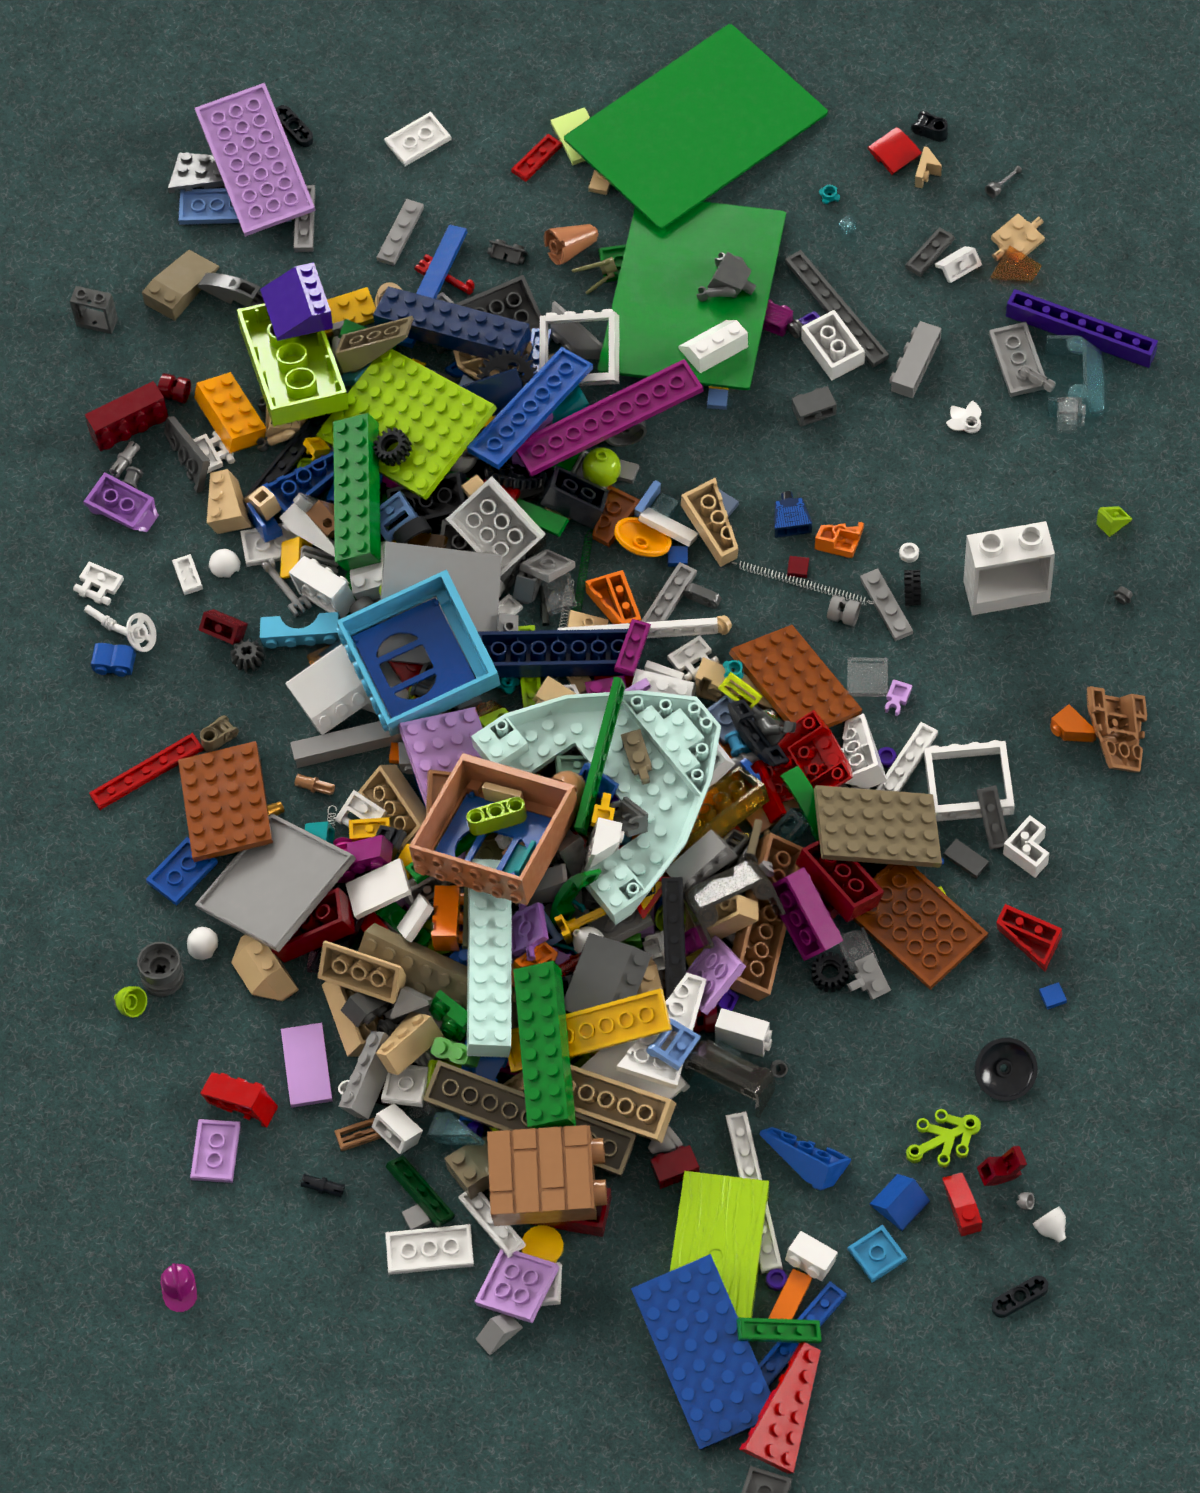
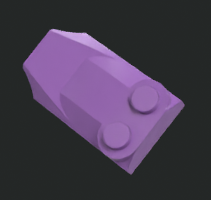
M105 472L83 501L84 505L93 514H102L133 530L148 532L159 516L153 497Z

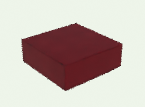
M790 556L787 576L807 578L809 558Z

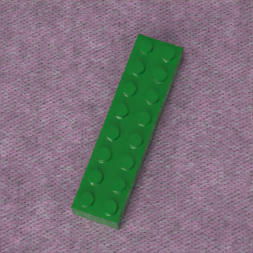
M369 413L333 422L335 562L345 571L381 563L379 458L373 449V446H376L374 441H378L379 423Z
M554 961L513 969L527 1127L529 1129L576 1126L561 968Z

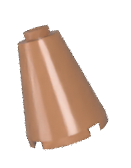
M591 224L550 228L544 233L545 247L549 246L550 252L548 255L556 265H561L595 243L598 231Z

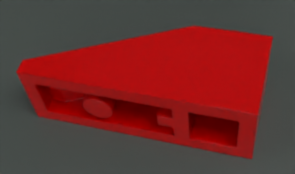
M963 1173L943 1177L942 1181L960 1235L965 1236L980 1232L982 1230L981 1216Z

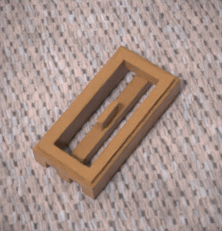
M375 1118L335 1130L341 1152L380 1139L381 1136L373 1128L358 1131L341 1138L343 1134L372 1125Z

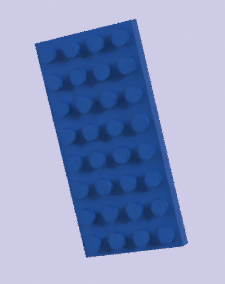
M711 1254L631 1288L699 1449L702 1450L754 1427L759 1420L758 1415L771 1393L749 1342L738 1341V1316Z

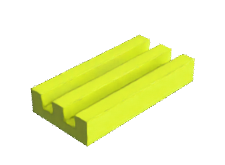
M732 672L728 674L718 687L720 691L732 700H742L725 687L728 685L752 703L749 705L751 709L762 698L760 693ZM730 680H733L735 683H737L739 686H741L743 689H745L747 692L753 695L756 699H753L751 696H749L747 693H745L743 690H741L739 687L733 684Z

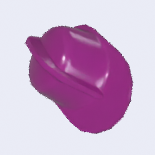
M173 1263L161 1275L163 1299L165 1305L170 1310L184 1312L189 1310L197 1299L195 1277L192 1269L187 1265Z

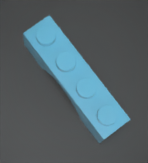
M339 612L319 613L315 621L304 628H291L284 624L280 616L261 617L260 640L263 647L270 649L281 646H314L315 644L324 643L331 645L339 640L336 628L339 627L337 620L341 619Z

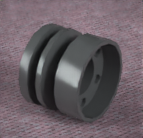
M154 942L140 951L137 957V967L146 991L160 997L171 995L181 988L184 982V970L178 950L173 945L166 942Z

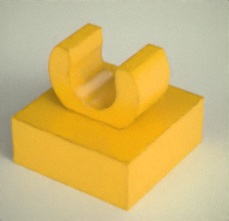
M320 437L305 438L303 443L307 448L306 454L312 455V461L320 458L322 455L329 454L331 450Z

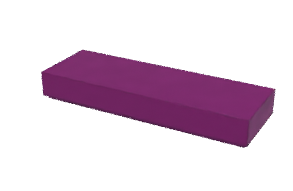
M635 619L631 620L614 668L615 672L634 676L651 624Z

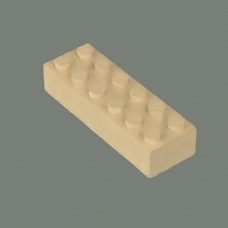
M570 1065L576 1113L656 1142H663L676 1106L672 1099Z

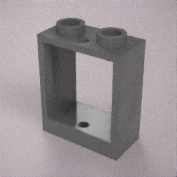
M76 286L70 299L76 326L112 334L118 320L112 294ZM86 307H91V308H95V309H100V310H103L104 312L97 311V310H92V309H88V308H86Z

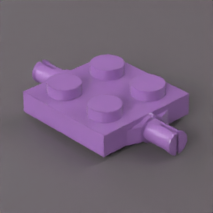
M539 902L531 906L519 903V910L512 916L511 954L517 957L526 952L527 960L533 961V959H536L534 948L549 940L543 904Z

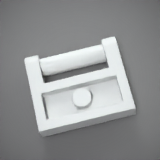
M353 790L336 816L335 821L349 827V820H351L347 817L349 812L360 819L384 818L388 812Z

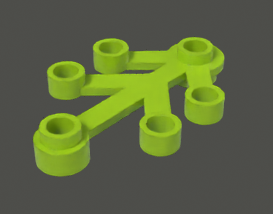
M944 1109L937 1110L935 1112L936 1122L956 1125L957 1127L953 1129L929 1124V1121L925 1118L919 1119L916 1124L919 1132H928L939 1136L919 1146L910 1145L906 1150L907 1160L911 1163H918L922 1160L924 1153L944 1144L942 1153L938 1155L937 1163L940 1167L945 1168L950 1164V1153L954 1140L961 1134L963 1136L961 1144L956 1147V1155L959 1158L967 1157L971 1136L977 1134L981 1128L979 1118L974 1115H966L960 1118L949 1115ZM943 1114L945 1115V1118L940 1119L938 1118V1115ZM973 1122L974 1125L969 1127L966 1123ZM924 1123L927 1126L925 1128H921L919 1124ZM963 1148L966 1152L960 1153L958 1150ZM912 1150H917L919 1153L916 1154V1155H913V1154L911 1153V1151H912ZM941 1158H946L948 1161L945 1162V1163H942V1162L940 1161V1159H941Z

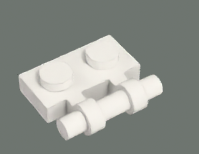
M216 431L212 433L213 438L211 439L208 438L207 434L193 439L210 460L207 473L223 467L221 461L223 459L227 460L229 464L235 462L234 453L229 454ZM218 446L221 451L216 452L214 447Z
M88 562L79 576L80 581L84 582L83 585L75 584L73 591L79 593V596L94 599L95 603H103L108 606L111 598L105 595L107 592L115 595L124 578L120 574ZM94 586L99 588V591L95 592L90 590V588Z
M699 635L667 655V659L677 671L682 672L686 669L688 672L685 674L686 681H691L692 679L695 681L699 666L694 668L693 664L702 661L703 657L709 659L708 655L712 653V650ZM717 656L709 659L716 663L720 662Z

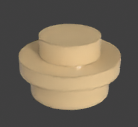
M725 615L717 616L718 633L726 635L732 628V623Z

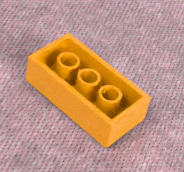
M231 372L196 383L194 398L217 435H219L229 454L257 445L256 441L260 437L265 438L266 426Z

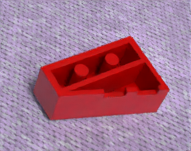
M1005 904L996 921L997 929L1042 970L1046 971L1062 938V928Z
M211 1072L200 1093L209 1104L230 1113L233 1110L245 1114L244 1119L250 1121L251 1117L261 1122V1126L266 1128L278 1108L262 1084L257 1082L254 1084L248 1083L242 1078L234 1079L225 1073L216 1074Z

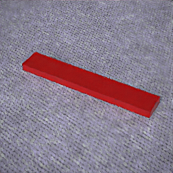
M191 733L89 792V795L98 809L101 810L179 765V759L192 757L204 749L195 735Z

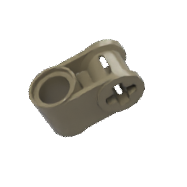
M223 715L201 730V745L207 752L215 751L226 742L234 739L238 735L239 730L237 727L232 726L226 715Z

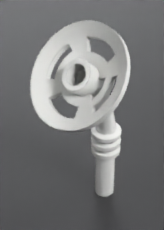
M87 605L84 609L86 613L101 622V625L106 629L108 628L109 631L113 630L127 636L129 643L135 650L147 652L153 648L156 642V629L153 621L146 614H133L128 619L127 626L124 627L117 624V621L110 618V616L103 615L90 605ZM138 618L137 623L131 625V622L134 619ZM144 622H145V624H146L147 627H148L149 634H148V631H147L146 626L143 624ZM144 640L148 641L146 646H140V643Z

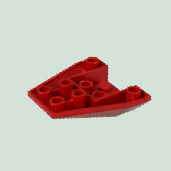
M815 710L797 720L795 732L786 733L777 744L789 758V762L775 767L763 762L782 803L795 799L792 793H789L780 775L796 766H799L813 789L816 785L840 787L853 778L851 766L832 731Z

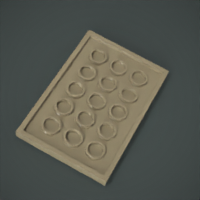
M821 785L814 787L821 859L940 868L942 865L933 794Z

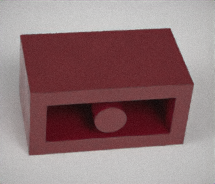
M212 609L203 613L198 630L233 645L240 643L241 639L243 640L248 623Z
M690 1145L679 1146L672 1152L660 1153L655 1155L653 1159H650L651 1168L660 1189L683 1181L684 1171L700 1173L698 1162Z

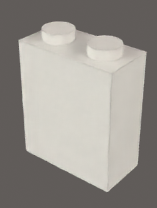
M721 1008L715 1025V1043L764 1057L765 1051H769L772 1044V1031L770 1030L769 1022Z

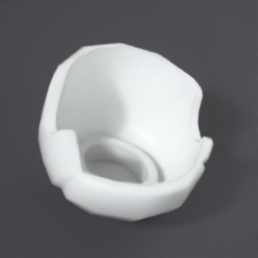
M220 549L211 555L209 568L215 576L229 578L234 572L240 570L241 562L233 551Z
M198 927L188 936V953L195 959L204 960L211 958L216 948H218L217 934L210 928Z

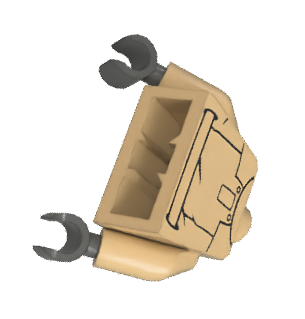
M261 397V404L258 407L260 411L266 412L265 437H267V440L260 437L256 441L258 445L263 444L257 447L258 450L265 452L268 450L269 445L273 446L292 439L307 419L273 427L264 397Z

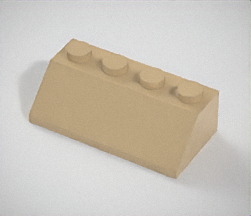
M380 765L358 792L388 812L385 817L390 818V827L397 830L402 829L407 833L398 853H401L406 844H411L426 818V808L397 765Z
M328 941L323 942L318 972L319 979L392 1004L396 1002L401 989L405 987L406 974L402 966Z
M325 981L322 984V988L347 1057H359L370 1032L377 1031L378 1021L380 1019L384 1020V1016L380 1018L377 1016L370 1024H363L357 1028L341 1011L348 998L357 993V991Z

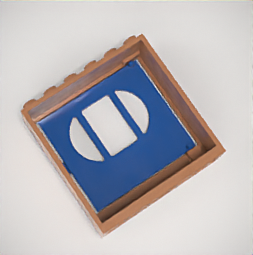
M462 753L409 846L415 872L435 877L440 881H448L460 887H468L476 892L488 893L496 898L511 900L516 904L528 905L578 814L579 807L574 785ZM484 782L522 791L527 812V819L523 823L494 831V833L513 838L496 869L472 862L487 834L477 836L464 860L455 856L459 841L470 833L466 818L467 813L472 809L495 803L484 799L482 790ZM532 840L536 841V848L520 876L515 875V871L512 873L503 872L519 842H523L527 849Z

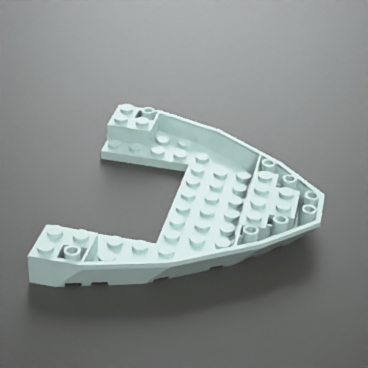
M642 690L624 691L603 773L619 784L615 792V796L619 800H622L623 797H628L648 813V832L640 834L615 851L611 856L589 869L588 871L600 868L602 872L596 881L589 886H585L615 925L633 914L687 844L711 784L721 725L697 697ZM610 692L564 695L506 713L471 736L473 747L482 759L533 774L554 761L556 755H562L574 746L591 764ZM638 729L641 730L652 765V771H648L650 783L642 785L639 774L634 776V773H632L621 739V734Z

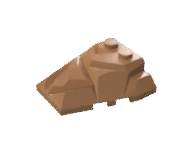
M1087 687L1088 714L1096 736L1100 739V746L1109 769L1134 773L1140 772L1143 749L1139 745V739L1145 737V732L1141 731V724L1147 721L1145 696L1129 694L1119 698L1105 695L1103 688Z

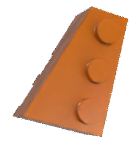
M623 570L585 581L587 595L612 624L631 623L632 619L642 621Z
M435 885L434 915L432 916V923L434 925L433 931H431L434 951H459V946L463 942V931H460V924H463L464 912H461V905H464V893H461L460 886Z

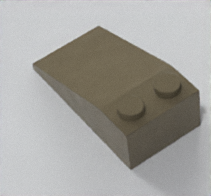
M188 250L153 278L142 291L144 303L176 321L202 290L198 288V284L206 273H216L220 267L195 252Z
M413 316L343 334L335 352L343 372H356L405 340L413 323Z
M487 1136L462 1146L444 1158L448 1171L463 1191L466 1192L470 1200L478 1196L479 1192H484L490 1188Z

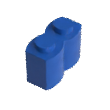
M96 643L91 667L99 675H106L107 673H114L120 677L132 675L136 657L135 649L128 645Z

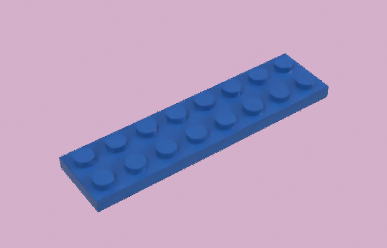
M561 347L467 446V452L499 470L591 372L593 364Z

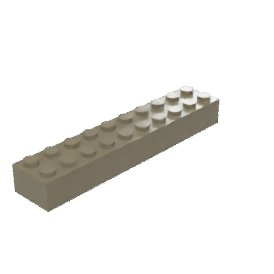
M373 923L365 931L358 952L402 966L406 974L405 987L408 986L433 999L437 992L441 990L467 1010V966L414 941L409 942L403 936L376 923ZM511 987V1029L519 1026L515 989Z
M438 1060L424 1095V1102L499 1131L529 1129L527 1127L524 1092ZM575 1112L576 1126L590 1125L592 1137L604 1139L605 1164H594V1167L622 1177L637 1136Z

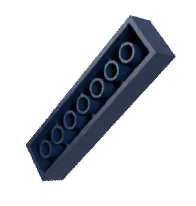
M389 286L373 314L375 326L413 316L414 320L407 338L489 359V354L495 357V350L502 354L503 348L506 349L507 353L513 348L514 354L521 350L520 356L522 357L531 340L529 323ZM511 362L508 364L515 367L518 366L515 362Z
M628 629L478 631L498 672L499 678L629 676L614 671ZM639 659V662H638V665H637V668H636V669H639L640 659Z

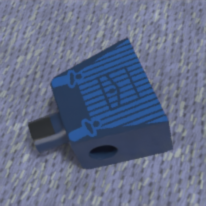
M791 491L783 492L781 494L782 500L775 502V538L812 533V521L803 499L793 498Z

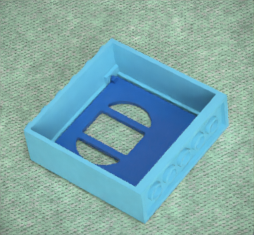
M447 569L337 620L339 627L336 628L339 639L345 647L351 663H353L355 672L359 680H361L367 696L370 697L369 699L376 715L379 714L378 717L385 732L389 731L391 736L400 733L398 726L402 722L438 715L501 685L498 672ZM410 634L418 638L377 658V652L381 644L393 635ZM421 645L424 646L433 668L390 687L380 668V664ZM436 675L433 687L422 697L404 699L395 695V693Z

